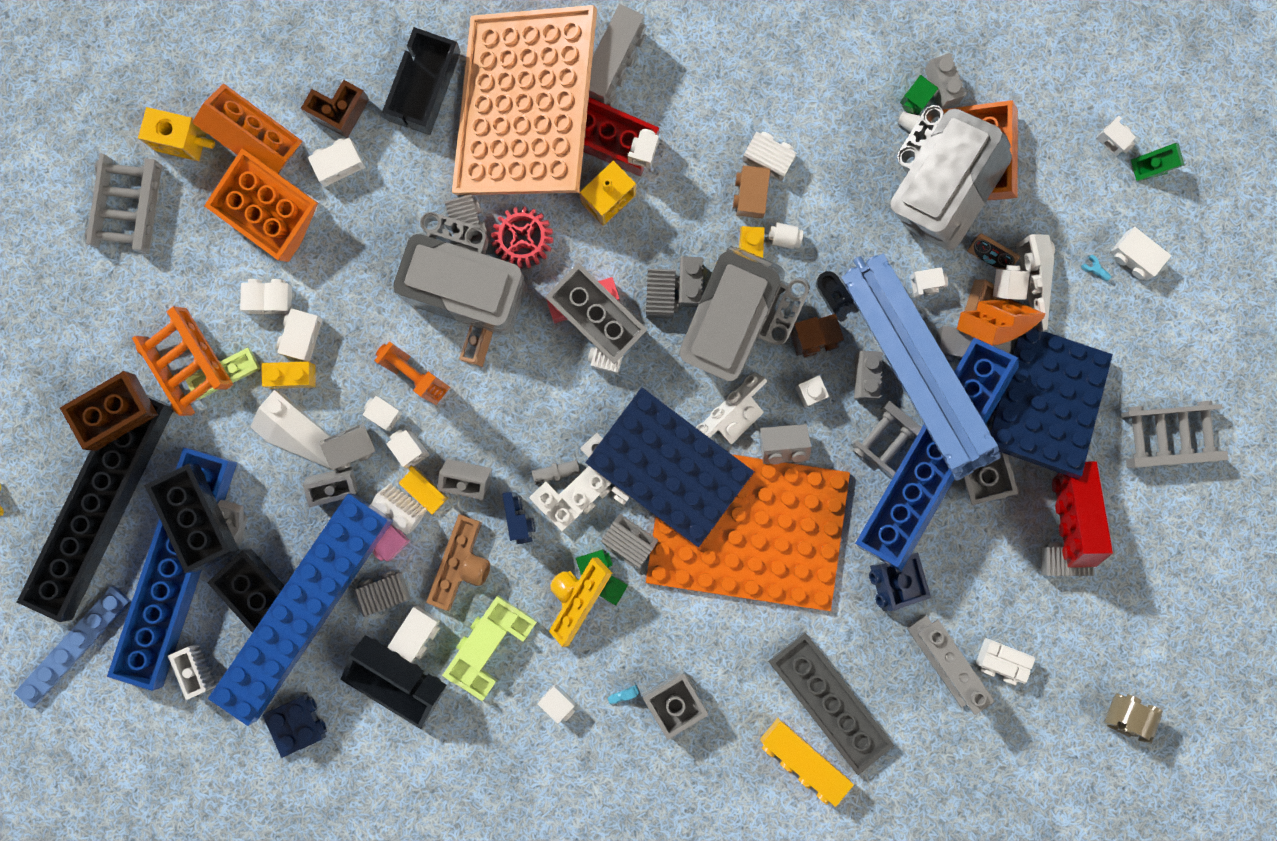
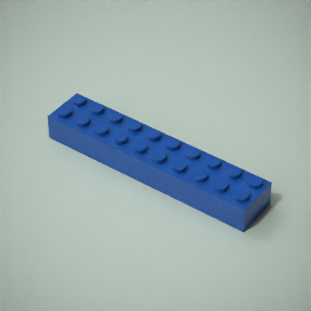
M973 338L954 373L986 425L1019 368L1018 357ZM924 425L855 542L863 551L901 572L955 479Z
M183 447L176 469L187 464L200 465L218 504L221 499H226L238 462L197 449ZM160 519L107 674L109 678L151 691L164 687L171 665L168 655L175 653L202 569L197 572H184Z
M348 493L208 699L247 726L257 722L394 520L356 494Z

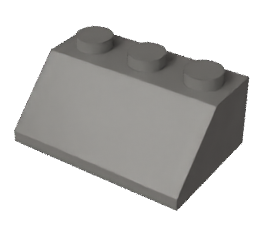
M999 452L1000 459L984 467L981 466L975 469L973 473L964 477L971 505L1019 494L1007 454Z

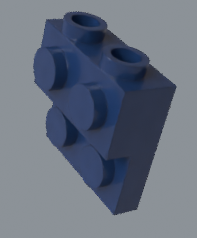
M516 492L502 493L510 541L516 540V544L533 542L532 532H536L534 518L529 517V514L520 515L519 510H523L521 496H517Z
M918 552L911 554L902 572L885 562L870 566L869 579L876 586L878 593L875 596V600L883 611H894L931 598Z
M308 694L262 715L281 758L306 748L326 737V724L322 719H318L315 712L317 704L312 697L309 698Z

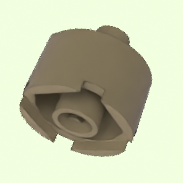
M1116 693L1112 699L1104 724L1128 737L1139 736V741L1152 744L1162 718L1163 710L1152 705L1144 706L1141 704L1142 700L1128 694L1123 696Z

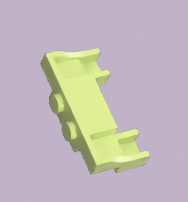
M499 595L496 596L483 617L480 618L478 616L470 626L473 630L468 638L464 636L456 647L459 649V652L442 676L483 701L497 681L496 678L484 671L483 667L507 632L524 642L537 623V620L520 608H516Z

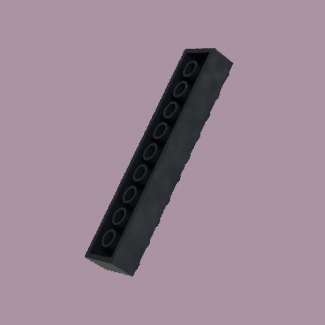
M147 395L158 414L157 416L97 451L89 452L16 603L57 622L73 620L173 413L171 405Z

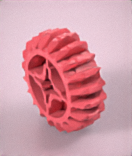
M525 206L522 208V213H519L518 208L515 207L513 209L515 214L511 215L507 210L505 211L506 219L501 216L498 217L501 225H493L494 229L498 232L491 233V237L497 239L492 242V246L497 248L495 251L497 256L502 255L501 260L507 261L509 259V262L513 264L517 261V266L520 269L523 267V262H526V266L529 269L531 268L530 261L534 260L536 265L540 264L538 256L544 260L547 258L543 250L551 252L552 249L547 244H551L554 241L552 237H549V235L553 234V230L547 228L550 225L548 220L542 221L544 218L542 213L536 216V210L532 209L528 214L527 207ZM519 221L531 222L530 224L527 223L524 227L514 225V223ZM536 227L541 231V240L538 246L531 239ZM507 230L513 235V239L510 242L511 246L508 249L504 245V235ZM517 234H520L522 236L527 234L526 238L528 242L522 239L519 241ZM521 248H527L532 251L524 255L514 254L515 251L518 252Z

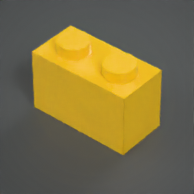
M311 362L262 363V387L268 389L316 388V365Z

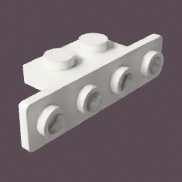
M757 372L746 377L744 383L736 391L731 392L727 399L719 407L715 408L711 415L703 423L697 425L696 428L709 438L718 430L727 442L732 444L764 413L752 396L767 382L765 377Z

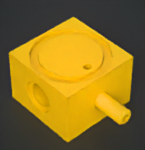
M146 107L138 139L155 152L199 162L203 147L211 149L215 147V141L206 138L207 133L192 123L194 120L192 117Z
M613 160L579 192L581 204L604 226L636 196V183Z

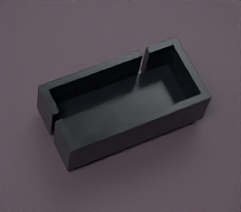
M413 27L407 43L409 51L405 50L382 113L389 122L404 127L409 125L412 130L431 135L461 51L457 41Z
M367 635L362 638L349 655L340 679L419 729H422L434 711L447 686L438 677L423 674L424 670L417 664H412L401 657L399 653L391 651L381 645L378 640L372 639Z

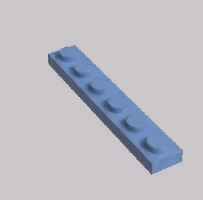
M111 586L14 694L31 709L35 708L126 608L131 600L118 588Z

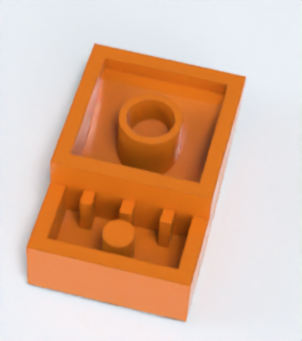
M1012 299L979 301L977 310L960 313L957 330L994 346L1009 342L1028 332L1044 319L1046 313Z

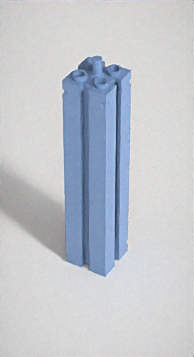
M884 253L869 258L866 264L861 256L856 257L853 260L856 267L849 269L841 278L955 480L957 481L973 473L975 469L1000 459L1001 456L997 443L991 436L990 431Z

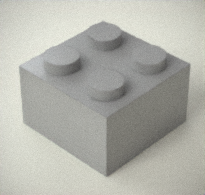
M683 670L643 693V700L667 740L708 716L705 706Z

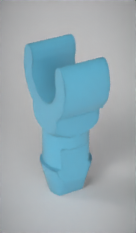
M1094 255L1088 257L1093 263L1092 267H1089L1087 264L1081 265L1084 271L1092 272L1102 280L1109 281L1111 279V275L1101 267L1098 258Z
M637 685L618 693H613L608 697L609 704H617L618 702L637 697L640 694Z

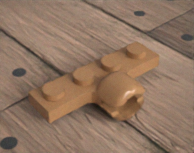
M458 514L426 603L450 611L462 581L475 586L484 584L489 575L490 562L473 554V547L482 522Z

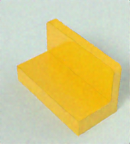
M411 465L408 468L410 471L399 484L433 515L449 497L442 491H439L438 487L416 466Z

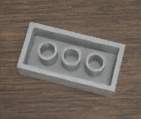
M620 3L593 55L589 88L590 98L611 107L617 96L615 94L617 86L622 87L627 74H625L627 66L632 67L636 59L635 50L637 46L642 47L646 39V34H644L647 27L644 24L645 15Z
M579 262L545 296L613 364L647 331Z

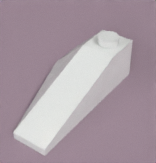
M1032 234L1017 243L1016 250L1017 254L1021 256L1019 258L1021 270L1030 272L1027 291L1029 306L1046 313L1044 319L1034 326L1039 332H1042L1048 328L1055 246L1050 241L1049 235Z
M274 390L258 408L250 427L266 442L330 468L321 449L320 441L331 437V435L282 392Z

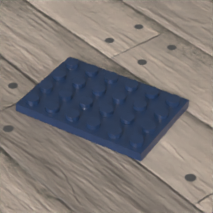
M1033 327L1028 332L1017 337L1012 355L1018 357L1019 368L998 402L990 434L997 443L999 452L1069 477L1080 479L1084 470L1113 354L1045 331L1039 332L1037 328Z
M643 387L639 389L585 462L698 548L754 473L752 469Z

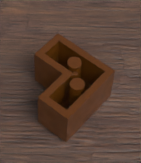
M343 80L332 99L311 89L300 109L311 120L348 138L366 107L369 98L364 90Z
M836 314L819 319L813 317L797 322L790 334L796 355L803 354L804 358L816 355L822 348H825L826 351L839 348L838 344L844 341Z

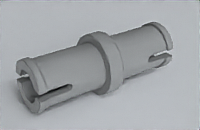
M577 459L558 465L557 463H552L550 467L532 470L535 485L551 480L560 481L563 477L581 474Z

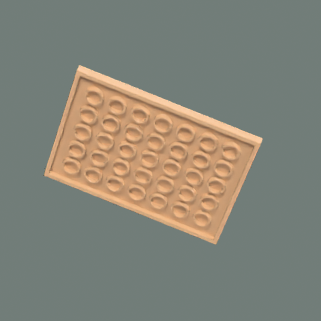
M594 5L471 16L452 186L453 194L579 193L597 8Z

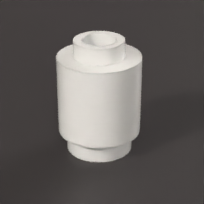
M777 222L775 227L771 226L768 240H772V245L788 249L800 248L803 230L798 229L797 226Z

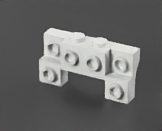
M596 433L580 449L589 458L603 438ZM588 466L560 494L546 481L529 498L561 531H564L582 512L587 515L596 506L593 502L599 496L603 499L612 490L610 487L612 483Z

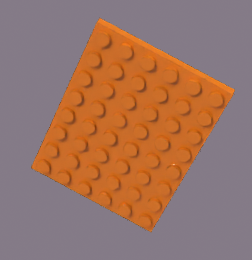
M733 455L752 469L754 473L699 548L655 516L653 536L658 539V542L650 552L646 583L831 611L850 472L786 462L775 465L763 464L762 459Z

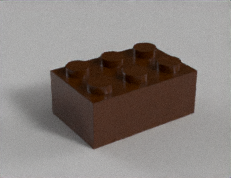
M125 371L60 407L81 448L90 451H97L158 415L137 376Z

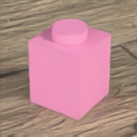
M390 525L372 553L380 561H391L410 540L400 530Z

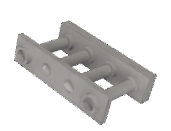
M99 153V159L95 164L96 179L89 225L85 231L86 244L100 249L101 241L128 243L132 245L133 250L142 254H149L162 165L154 159L145 158V163L142 167L112 164L113 159ZM111 173L139 176L142 178L141 188L136 190L109 187ZM107 196L138 199V210L129 212L106 209ZM104 218L134 221L136 223L134 233L130 235L102 231Z
M888 401L880 409L884 413L882 415L883 419L862 444L855 440L851 443V446L854 447V454L862 460L866 457L892 479L896 472L887 464L908 439H912V437L916 439L922 427L891 401ZM896 423L902 428L900 430L901 433L879 459L869 449L890 424Z
M1212 401L1197 402V406L1143 410V406L1128 407V412L1121 413V418L1132 417L1136 453L1133 454L1134 458L1126 459L1127 468L1229 460L1228 451H1218V447H1215L1211 411L1223 409L1222 404L1212 405ZM1188 412H1201L1205 448H1202L1203 453H1195V450L1192 449ZM1178 413L1182 450H1179V455H1172L1168 449L1165 414ZM1155 415L1159 452H1156L1157 456L1149 457L1148 452H1145L1142 416Z
M925 615L906 628L960 707L967 705L972 713L977 715L995 702L938 619L932 623L928 616Z

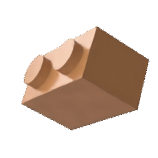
M743 165L741 173L737 172L735 186L739 187V193L734 195L732 207L737 209L736 216L764 218L770 168Z

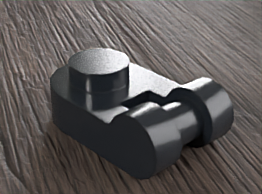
M826 271L818 276L816 288L832 314L839 312V308L844 305L849 306L853 303L849 292L834 272ZM835 292H838L840 298L834 300L831 296Z

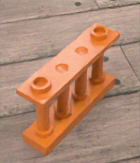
M173 306L166 311L170 317L168 325L150 339L144 336H134L132 340L136 345L137 352L143 356L171 402L173 411L179 416H192L195 414L190 405L192 402L211 388L227 390L234 384L188 309ZM178 330L182 337V342L161 357L155 346ZM189 349L194 356V361L173 376L167 365ZM201 368L206 376V380L185 396L179 384Z
M390 341L387 345L383 344L377 350V357L374 361L396 375L399 371L415 382L414 385L416 387L413 391L427 401L437 405L450 389V386L429 371L426 375L421 374L408 364L407 361L411 356Z

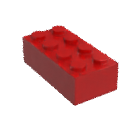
M589 97L583 152L607 163H611L614 160L621 169L641 177L644 167L628 163V154L633 152L631 151L634 137L639 138L642 129L655 132V135L659 136V127Z
M1097 461L1085 462L1080 479L1058 473L1052 480V490L1056 492L1057 498L1055 510L1060 516L1059 534L1063 537L1064 541L1062 553L1064 560H1067L1068 568L1097 567L1113 554Z

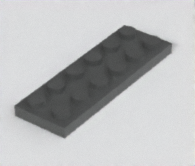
M805 632L768 660L857 775L895 746Z

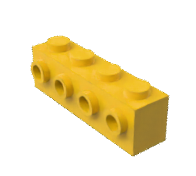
M777 718L760 738L763 744L762 749L769 756L773 757L776 755L782 760L780 765L789 773L795 771L800 776L798 780L807 789L812 786L818 791L816 796L826 805L830 802L836 807L854 786L849 778L781 719Z

